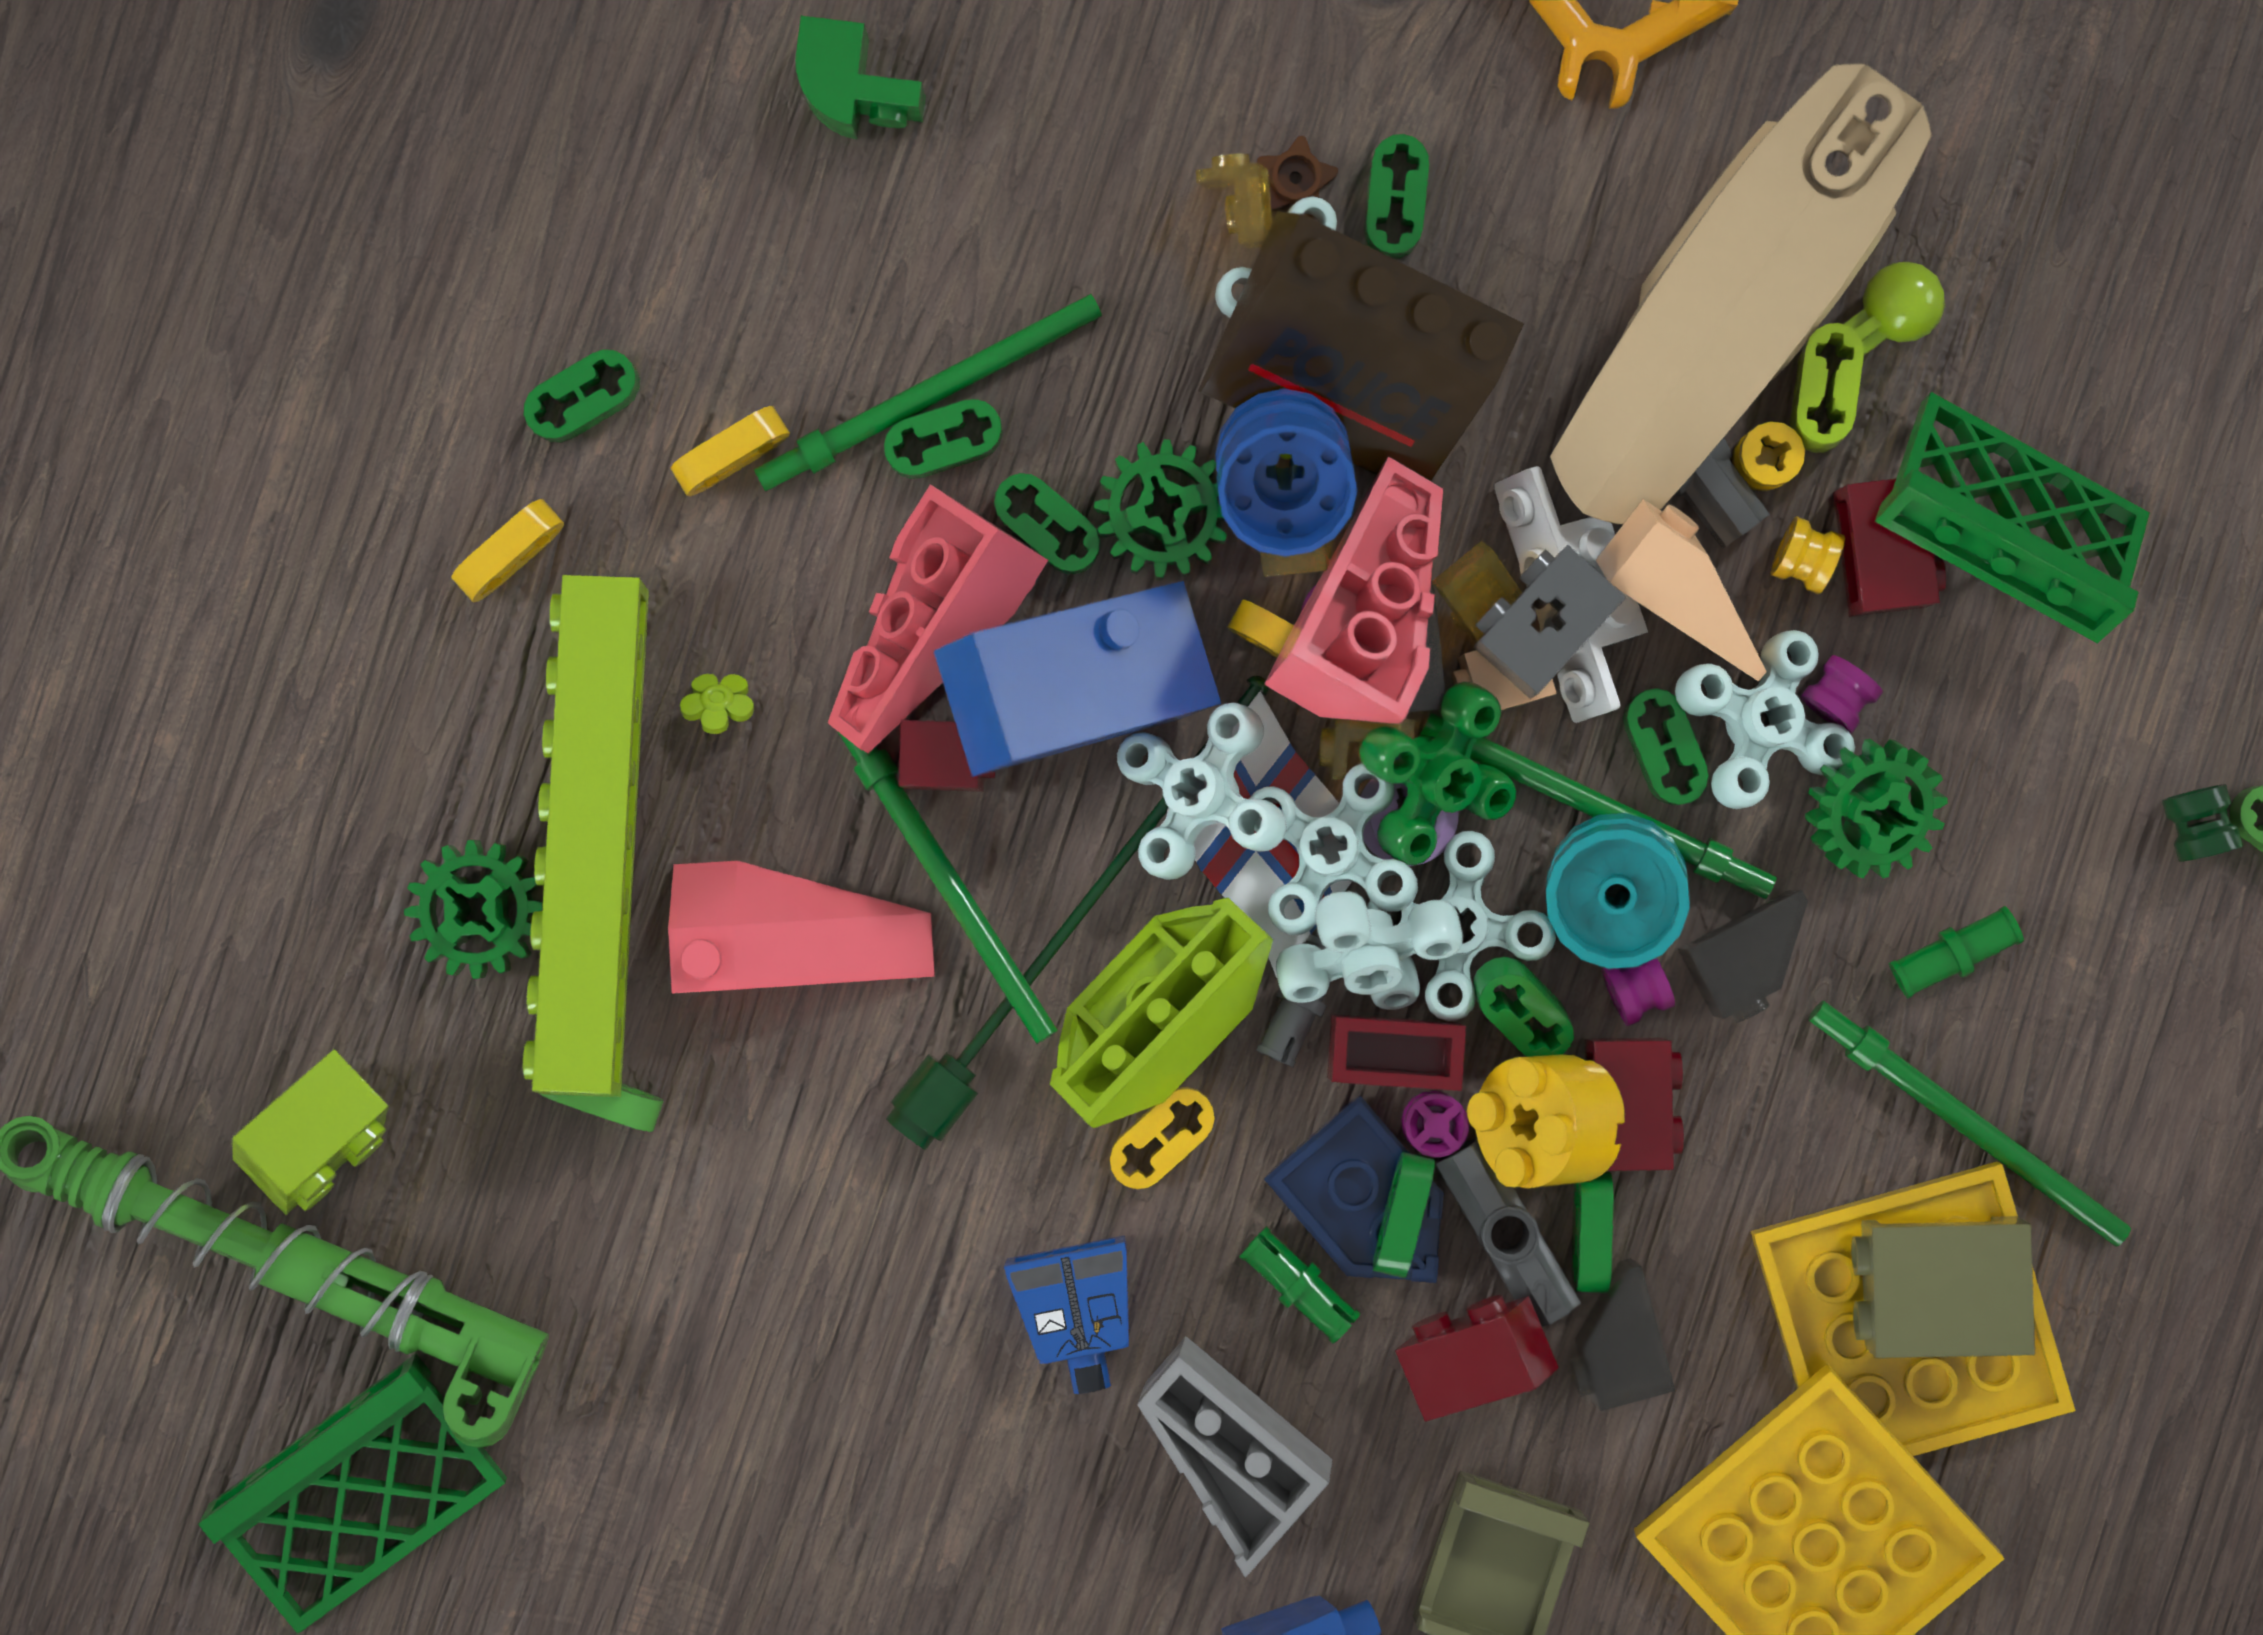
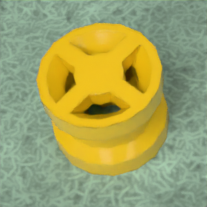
M1767 422L1756 426L1738 440L1733 450L1732 464L1751 489L1769 491L1779 488L1799 473L1804 464L1805 448L1802 438L1793 428L1784 423ZM1761 440L1764 441L1765 445H1771L1774 449L1763 446Z
M1796 516L1788 526L1779 544L1772 563L1771 575L1781 580L1794 577L1803 581L1806 590L1820 594L1825 589L1837 566L1844 547L1845 536L1834 531L1822 534L1812 530L1809 521Z

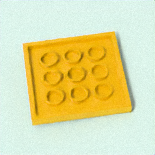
M1999 1162L1989 1163L1751 1231L1797 1389L1828 1364L1912 1456L2076 1411L2033 1266L2035 1355L1875 1358L1866 1349L1865 1340H1857L1855 1337L1853 1323L1854 1302L1864 1301L1863 1275L1855 1276L1853 1272L1851 1244L1853 1236H1862V1220H1876L1881 1224L1991 1222V1217L2018 1216L2003 1164Z
M1828 1364L1822 1367L1634 1528L1636 1538L1726 1635H1914L2005 1559L1994 1543Z

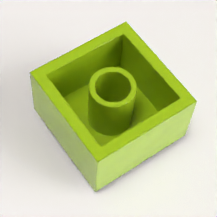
M334 1049L232 1138L233 1161L285 1215L297 1205L306 1212L335 1186L332 1182L337 1175L335 1171L345 1162L349 1161L354 1167H357L384 1142L381 1136L386 1132L384 1124L389 1106Z

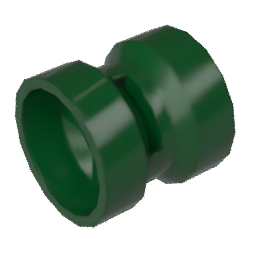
M2226 784L2205 787L2162 799L2166 818L2174 822L2177 829L2178 837L2174 842L2178 862L2205 858L2243 847L2238 827L2230 823L2227 808L2231 800ZM2212 815L2216 816V818L2209 819L2193 823L2190 825L2187 824V821L2196 820Z

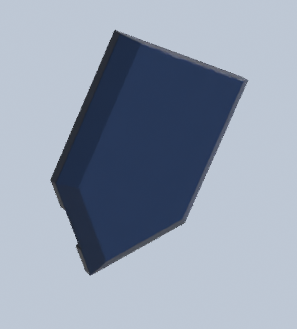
M1358 1096L1277 1164L1264 1177V1180L1346 1276L1437 1283L1440 1222L1442 1219L1444 1193L1433 1180L1413 1259L1406 1278L1373 1271L1376 1244L1396 1166L1401 1153L1409 1152L1364 1099Z

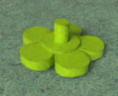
M736 674L725 676L721 680L720 685L715 675H700L691 683L693 693L683 697L680 702L682 716L689 721L701 719L702 729L710 734H719L726 731L729 726L728 716L736 722H744L751 718L754 713V703L751 698L746 696L748 693V682Z

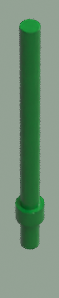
M1089 294L822 434L819 429H816L796 440L797 447L755 468L754 471L765 492L810 468L813 474L836 463L833 456L1102 317L1100 308L1092 294Z
M1431 712L1420 735H1429L1436 738L1442 729L1443 718ZM1484 737L1477 739L1473 745L1470 754L1471 760L1480 764L1491 765L1509 778L1591 817L1602 814L1628 813L1653 821L1674 839L1684 861L1694 865L1693 873L1714 883H1718L1720 879H1723L1765 900L1775 885L1776 876L1732 856V848L1711 838L1704 843Z
M837 731L857 762L853 770L867 791L874 789L1035 1043L1039 1044L1055 1034L1058 1029L903 787L899 786V781L895 776L898 774L899 769L887 750H878L876 746L867 753L859 749Z
M1824 1000L1813 1009L1808 1021L1845 1047V1056L1865 1071H1869L1872 1068L2113 1246L2118 1247L2126 1240L2130 1234L2131 1226L1888 1048L1890 1041L1869 1025L1863 1028L1859 1027Z

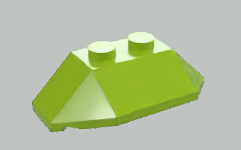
M1228 897L1213 901L1212 905L1193 906L1154 916L1067 1007L1058 1045L1057 1068L1053 1069L1050 1085L1093 1129L1164 1103L1253 1010L1273 939Z

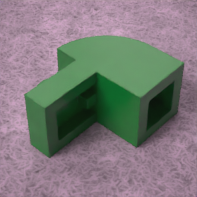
M801 15L796 48V72L806 101L821 123L837 134L857 139L860 115H868L870 123L887 128H905L907 120L923 122L926 96L921 81L865 75L869 37L864 23Z

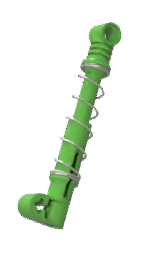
M33 1116L15 1118L0 1129V1170L22 1190L39 1192L46 1196L53 1194L55 1200L60 1202L68 1200V1204L72 1207L81 1208L83 1206L84 1212L92 1215L94 1224L104 1228V1231H110V1233L119 1232L127 1223L135 1219L141 1221L143 1224L137 1238L138 1245L144 1242L152 1227L158 1228L198 1245L193 1260L194 1268L200 1265L207 1252L211 1250L253 1268L248 1285L250 1291L260 1284L305 1303L304 1310L306 1314L310 1313L315 1307L361 1326V1337L367 1336L370 1331L388 1338L389 1348H395L396 1352L400 1351L404 1354H411L419 1350L457 1366L458 1369L445 1396L443 1411L444 1418L456 1439L467 1446L477 1448L492 1446L501 1440L510 1429L546 1349L549 1339L548 1333L447 1292L442 1280L433 1277V1275H427L426 1272L419 1271L409 1276L377 1263L371 1249L363 1248L353 1253L321 1239L316 1226L307 1225L296 1229L281 1223L274 1232L267 1230L266 1214L260 1203L250 1202L239 1207L231 1214L213 1208L211 1192L205 1180L194 1179L184 1183L175 1191L157 1184L154 1164L149 1157H144V1155L129 1151L121 1155L115 1153L107 1154V1150L101 1147L93 1148L92 1144L81 1140L78 1142L76 1137L55 1129L42 1118ZM38 1141L47 1143L46 1155L40 1163L28 1168L18 1166L19 1154L25 1146ZM191 1185H200L205 1190L206 1204L180 1193ZM250 1207L255 1208L260 1213L261 1227L237 1218V1216ZM307 1230L313 1232L315 1236L305 1233L304 1231ZM360 1254H366L369 1256L370 1259L365 1258ZM353 1285L369 1291L368 1297L351 1290ZM374 1294L384 1297L386 1300L383 1303L374 1300ZM393 1301L401 1304L399 1310L389 1306L390 1303ZM424 1315L461 1329L460 1335L422 1319V1316ZM472 1372L513 1389L509 1398L490 1391L487 1403L494 1415L491 1419L480 1417L474 1426L469 1425L470 1420L465 1410H463L466 1403L477 1405L483 1396L478 1385L468 1382Z

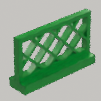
M1930 392L1920 404L1893 490L1880 504L1875 522L2098 644L2135 609L2139 592L2131 588V583L2150 512L1935 393ZM1934 421L1952 429L1961 445L1945 447L1933 426ZM1995 453L2008 460L2015 475L2001 478L1988 454ZM1968 458L1981 482L1966 485L1953 461ZM1934 465L1944 484L1920 472L1919 468ZM2050 483L2062 490L2070 506L2056 509L2043 484ZM2023 488L2036 513L2022 516L2008 491ZM1989 495L1999 515L1976 503L1974 498ZM2104 513L2126 525L2123 537L2111 539L2098 514ZM2078 518L2092 544L2077 546L2064 521ZM2044 526L2054 545L2034 535L2030 529ZM2099 556L2109 575L2087 564L2085 559Z
M416 1353L210 1502L198 1523L213 1544L219 1540L225 1544L297 1634L506 1483V1475L483 1447L467 1446L456 1439L444 1418L443 1404L445 1399L429 1380L432 1372ZM425 1402L441 1423L438 1443L401 1439L404 1417ZM394 1425L393 1437L379 1436ZM448 1433L459 1446L446 1444ZM362 1447L391 1450L386 1481L349 1476L352 1455ZM399 1451L436 1456L432 1486L395 1482ZM444 1457L471 1460L484 1479L468 1491L440 1488ZM342 1462L340 1475L327 1474ZM310 1485L338 1488L334 1518L297 1514L300 1492ZM347 1489L384 1494L380 1524L343 1520ZM392 1496L430 1499L427 1520L417 1528L388 1525ZM290 1500L288 1513L275 1511ZM438 1501L451 1502L436 1513ZM258 1523L286 1526L282 1556L256 1553L242 1534ZM295 1527L332 1532L328 1562L291 1557ZM341 1533L378 1537L375 1558L364 1566L337 1563ZM386 1538L399 1540L385 1550ZM269 1568L280 1569L279 1580ZM289 1571L326 1575L323 1596L303 1610L286 1590ZM335 1576L347 1578L333 1588Z

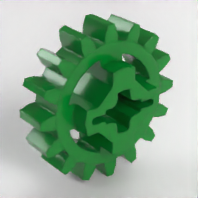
M1170 439L1163 440L1160 454L1151 455L1144 442L1137 444L1138 461L1132 464L1128 459L1119 455L1115 458L1116 467L1121 474L1119 478L1102 476L1100 480V486L1110 493L1111 496L1110 499H1102L1094 503L1095 512L1109 515L1110 521L1103 523L1097 528L1100 538L1116 537L1118 541L1111 549L1110 556L1116 560L1127 552L1132 555L1131 573L1137 575L1144 565L1148 563L1154 565L1156 580L1164 579L1168 565H1176L1182 577L1189 576L1190 563L1188 559L1195 556L1199 561L1207 565L1212 561L1211 553L1206 547L1208 541L1224 544L1227 539V534L1215 526L1216 521L1225 520L1222 515L1221 505H1218L1217 501L1219 499L1217 483L1212 484L1209 479L1216 470V463L1214 460L1204 463L1201 467L1194 464L1195 446L1190 445L1180 457L1173 455ZM1163 469L1181 472L1191 478L1197 485L1192 484L1182 487L1165 478ZM1139 476L1143 491L1137 504L1127 507L1126 510L1120 512L1122 497L1126 489ZM1153 484L1157 486L1159 494L1164 496L1168 504L1178 502L1180 508L1176 509L1173 515L1172 531L1174 537L1170 535L1168 526L1163 525L1160 517L1148 518L1146 514L1153 509ZM1206 509V520L1202 530L1188 544L1184 527L1189 517ZM1144 532L1161 540L1166 552L1147 549L1135 542L1130 535L1134 536Z
M1864 739L1862 754L1859 756L1844 747L1840 750V758L1843 765L1837 770L1825 764L1820 768L1824 777L1828 779L1825 787H1811L1808 794L1820 802L1819 808L1805 813V819L1818 829L1810 837L1812 842L1826 852L1824 857L1840 869L1847 868L1859 878H1864L1869 869L1881 878H1888L1891 871V863L1894 861L1907 870L1913 867L1910 852L1917 847L1921 851L1929 853L1932 846L1925 838L1927 831L1943 830L1945 824L1933 816L1934 809L1948 804V798L1934 789L1943 780L1941 774L1927 765L1929 760L1913 748L1908 750V748L1893 739H1889L1884 748L1872 739ZM1909 792L1911 794V802L1908 798ZM1842 816H1844V818H1845V823H1844L1843 828H1842Z
M467 840L464 856L461 855L454 845L442 847V857L445 863L440 865L432 860H424L420 865L424 873L429 877L426 883L412 882L407 887L413 894L420 896L419 905L404 909V916L419 918L421 927L409 935L411 942L428 940L431 946L427 950L424 959L430 963L446 956L448 958L446 974L452 976L459 975L465 965L469 964L473 979L485 978L489 962H491L499 974L510 971L511 964L508 957L510 953L522 959L528 958L532 954L530 948L523 940L526 936H531V922L534 911H543V901L533 900L531 894L540 885H536L535 877L524 879L521 875L528 860L524 856H517L508 863L505 862L506 845L501 843H494L487 855L483 853L480 840ZM472 866H482L494 870L479 883L474 884L456 873ZM513 892L517 902L515 923L508 918V897ZM438 896L444 901V921L440 926L436 915ZM466 897H485L487 901L483 904L482 911L487 916L486 920L488 922L484 920H467L466 917L472 909L466 903ZM473 935H481L488 942H493L496 945L493 949L485 952H470L459 948L463 943H467Z

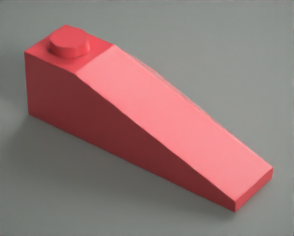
M1390 457L1385 460L1292 628L1264 685L1319 717L1400 724L1405 719L1429 668L1430 648L1426 647L1428 618L1433 614L1435 594H1431L1430 591L1433 560L1437 557L1439 548L1443 488Z
M931 484L896 538L889 557L897 562L896 569L887 593H876L869 613L876 616L877 620L867 646H863L853 653L828 720L830 726L867 753L873 750L901 723V720H904L943 683L934 650L971 633L1004 625L1016 613L1048 562L1046 558Z
M741 861L674 864L668 925L672 993L935 977L932 913Z

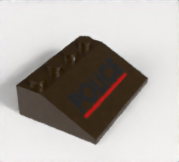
M1277 212L1198 391L1233 408L1238 407L1259 393L1288 389L1312 394L1333 408L1345 426L1353 464L1377 475L1385 460L1390 457L1431 481L1498 383L1524 323L1301 213Z

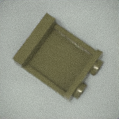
M2018 1216L1991 1217V1222L1881 1224L1876 1220H1862V1236H1853L1851 1257L1855 1276L1863 1275L1864 1301L1854 1302L1853 1323L1856 1339L1865 1340L1866 1349L1875 1358L2035 1355L2030 1223Z
M1460 1470L1413 1612L1417 1629L1425 1632V1635H1545L1574 1545L1582 1548L1590 1524L1581 1510Z

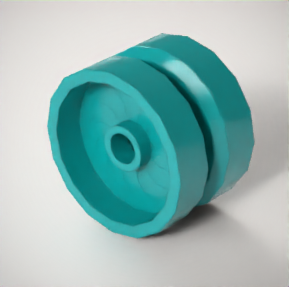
M1628 813L1597 815L1573 827L1556 846L1547 872L1546 901L1548 919L1560 942L1581 960L1608 969L1638 967L1661 956L1681 935L1690 909L1686 863L1674 839L1653 821ZM1613 884H1622L1628 888L1630 894L1625 891H1619L1612 898L1606 895V890Z

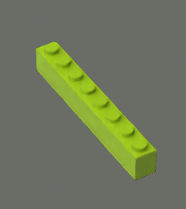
M562 575L561 594L553 593L550 602V627L552 632H559L558 657L549 656L546 667L547 693L555 695L554 720L546 719L544 722L542 750L544 758H552L550 783L541 784L538 800L540 821L548 822L546 847H538L535 856L536 885L544 886L543 911H534L531 922L532 949L540 950L539 976L531 975L527 988V1009L529 1014L536 1015L535 1040L526 1041L523 1054L524 1078L533 1080V1092L545 1095L621 1097L649 590L640 578Z

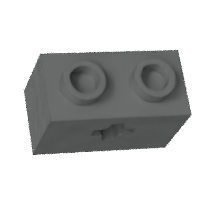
M1569 545L1563 548L1555 557L1545 549L1519 577L1528 586L1511 605L1501 597L1475 625L1484 635L1473 648L1529 699L1541 692L1626 598ZM1547 604H1550L1557 610L1551 620L1557 630L1548 626L1541 632H1538L1530 625L1537 616L1531 605L1540 610Z

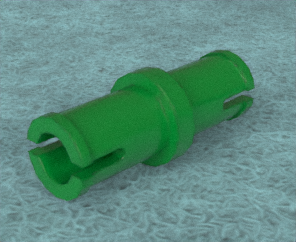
M2003 906L1998 911L1957 931L1952 927H1948L1938 932L1939 940L1897 961L1889 962V967L1900 990L1909 999L1915 993L1955 974L1963 978L1973 973V965L2015 944L2018 945L2024 942V937L2011 911L2006 906Z
M1266 1226L1249 1243V1246L1242 1251L1239 1258L1243 1261L1245 1260L1281 1293L1278 1300L1286 1308L1293 1304L1329 1338L1328 1340L1332 1344L1336 1343L1352 1326L1351 1323L1358 1319L1361 1313L1357 1309L1354 1310L1318 1276L1321 1272L1320 1268L1313 1262L1306 1265L1274 1236Z

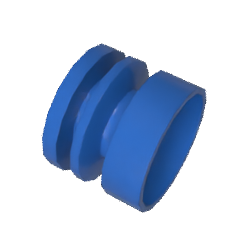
M1288 389L1259 393L1235 408L1220 430L1215 453L1217 487L1222 515L1235 535L1259 552L1280 556L1313 552L1334 539L1352 515L1357 487L1347 430L1333 408L1312 394ZM1280 454L1292 455L1288 468L1276 467Z

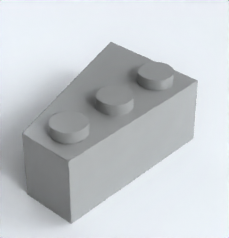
M1186 1336L1145 1382L1137 1404L1180 1474H1185L1203 1503V1511L1211 1524L1218 1527L1236 1556V1564L1246 1578L1329 1484L1333 1459Z

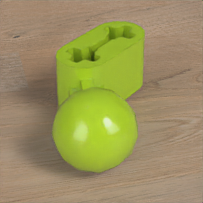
M1897 262L1878 270L1867 283L1863 295V309L1844 324L1831 323L1818 328L1805 343L1798 359L1790 417V427L1802 438L1805 450L1813 453L1827 452L1837 447L1852 430L1856 418L1863 360L1867 353L1886 339L1896 342L1916 341L1930 334L1939 324L1945 309L1944 290L1937 275L1925 266L1913 262ZM1827 344H1832L1836 346V356L1846 358V360L1840 362L1828 381L1825 403L1827 418L1835 420L1837 423L1833 424L1825 434L1817 432V422L1807 419V417L1812 416L1820 406L1826 391L1828 376L1826 358L1816 356V354H1820Z

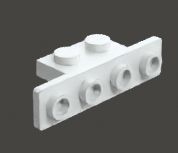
M1539 466L1523 470L1494 485L1500 513L1508 528L1519 561L1521 575L1545 549L1555 557L1563 548L1569 545L1605 577L1596 559L1615 536L1612 523L1588 517L1560 525L1543 472ZM1623 592L1621 593L1626 597L1625 600L1557 673L1561 695L1567 704L1571 719L1575 723L1620 708V701L1602 647L1648 632L1638 602ZM1547 604L1540 610L1534 608L1540 624V632L1548 626L1557 630L1551 621L1557 612L1556 609L1550 604Z

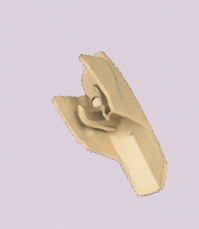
M1866 64L1833 65L1778 122L1766 121L1734 156L1694 208L1643 282L1639 306L1630 318L1621 339L1550 455L1554 470L1563 489L1582 513L1606 522L1624 524L1643 499L1661 510L1697 470L1768 383L1795 357L1841 298L1896 215L1894 206L1932 136L1924 107L1919 101ZM1878 96L1887 102L1889 113L1884 120L1874 121L1870 124L1864 120L1867 116L1865 105L1869 98ZM1841 152L1847 157L1849 168L1844 175L1834 176L1827 171L1825 160L1829 153Z

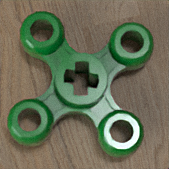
M1464 681L1453 685L1447 690L1441 702V715L1444 723L1436 738L1423 735L1412 739L1395 727L1381 726L1370 731L1362 741L1360 760L1365 769L1386 783H1402L1407 787V796L1402 807L1385 815L1377 830V840L1382 850L1392 858L1407 865L1415 866L1430 858L1437 844V833L1434 824L1442 810L1454 813L1466 808L1481 819L1497 820L1509 813L1514 805L1516 788L1513 781L1495 767L1487 764H1476L1470 759V754L1476 740L1492 733L1501 718V705L1497 697L1476 683Z

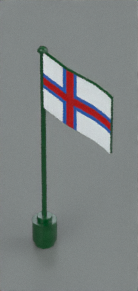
M1261 676L1249 677L1246 681L1250 686L1237 703L1251 708L1260 716L1264 725V736L1259 747L1254 752L1243 756L1236 765L1233 775L1239 787V794L1243 798L1249 799L1255 791L1263 787L1275 786L1285 790L1292 796L1297 808L1303 814L1311 817H1324L1332 813L1340 803L1293 749L1264 698L1269 691V687L1264 685L1266 680ZM1239 722L1233 727L1232 737L1239 730ZM1207 741L1194 757L1198 756L1204 750ZM1203 781V782H1204V789H1205V788H1207V782H1206V781ZM1195 795L1196 802L1199 803L1198 795ZM1164 797L1157 803L1023 974L1029 986L1032 985L1138 850L1141 839L1145 834L1153 830L1163 816L1168 813L1169 807ZM1273 803L1282 811L1281 804ZM1210 824L1204 827L1196 837L1194 861L1223 898H1230L1273 939L1268 960L1275 978H1277L1276 961L1279 954L1290 946L1304 944L1309 935L1317 928L1316 924L1310 931L1302 935H1289L1281 932L1272 923L1268 914V903L1271 895L1278 887L1289 883L1297 874L1300 866L1297 849L1291 842L1282 840L1278 846L1269 851L1256 852L1237 843L1230 829L1225 824ZM1334 834L1323 837L1325 847L1316 848V855H1323L1330 864L1340 861L1341 858L1338 851L1347 850V843H1340ZM1339 881L1330 885L1323 893L1322 898L1332 893L1345 892L1352 881ZM1301 899L1290 900L1284 908L1286 919L1295 920L1299 918L1304 912V902ZM1007 997L1004 998L957 1059L948 1052L939 1061L928 1054L892 1099L891 1103L895 1107L886 1117V1120L922 1149L926 1150L934 1139L941 1142L978 1095V1092L969 1085L976 1077V1074L967 1066L1013 1009Z

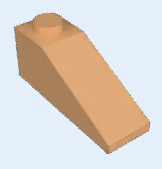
M1643 499L1596 559L1604 576L1618 590L1749 676L1760 681L1767 671L1708 554L1695 536L1699 529L1698 525L1672 505L1668 504L1661 511Z

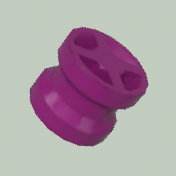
M1831 655L1823 665V677L1817 684L1807 686L1800 695V698L1806 706L1826 722L1842 725L1852 734L1860 724L1859 713L1866 704L1876 703L1883 694V691L1870 676L1841 657Z
M1657 958L1638 967L1601 968L1612 1002L1626 1026L1640 1022L1643 1013L1656 1008L1665 1011L1675 1006L1672 989Z
M1436 1090L1420 1092L1408 1101L1401 1116L1404 1136L1408 1143L1423 1155L1434 1158L1448 1156L1459 1150L1467 1138L1469 1130L1467 1113L1463 1106L1447 1093Z

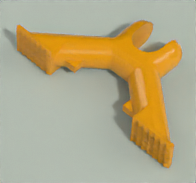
M1577 0L1528 1L1564 47L1558 75L1560 93L1565 98L1573 101L1582 64L1589 60H1601L1613 72V86L1609 109H1618L1624 106L1631 98L1638 64L1641 61L1726 14L1731 15L1737 7L1739 0H1673L1670 3L1652 0L1649 14L1623 29L1595 24Z

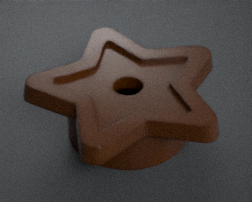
M1302 135L1298 136L1290 148L1281 155L1259 156L1257 158L1258 167L1270 182L1264 202V207L1269 211L1293 205L1302 198L1312 196L1319 198V189L1338 175L1337 167L1317 160L1311 153L1306 137ZM1293 173L1300 174L1302 180L1299 184H1293L1290 181V176Z

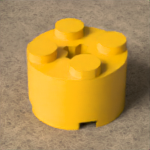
M1575 1055L1531 1056L1509 1059L1493 1069L1485 1079L1479 1093L1474 1094L1470 1098L1467 1106V1117L1471 1126L1476 1130L1481 1152L1500 1183L1506 1187L1535 1188L1587 1182L1605 1173L1616 1160L1621 1144H1614L1617 1124L1624 1123V1105L1613 1078L1596 1062L1592 1060L1585 1061Z

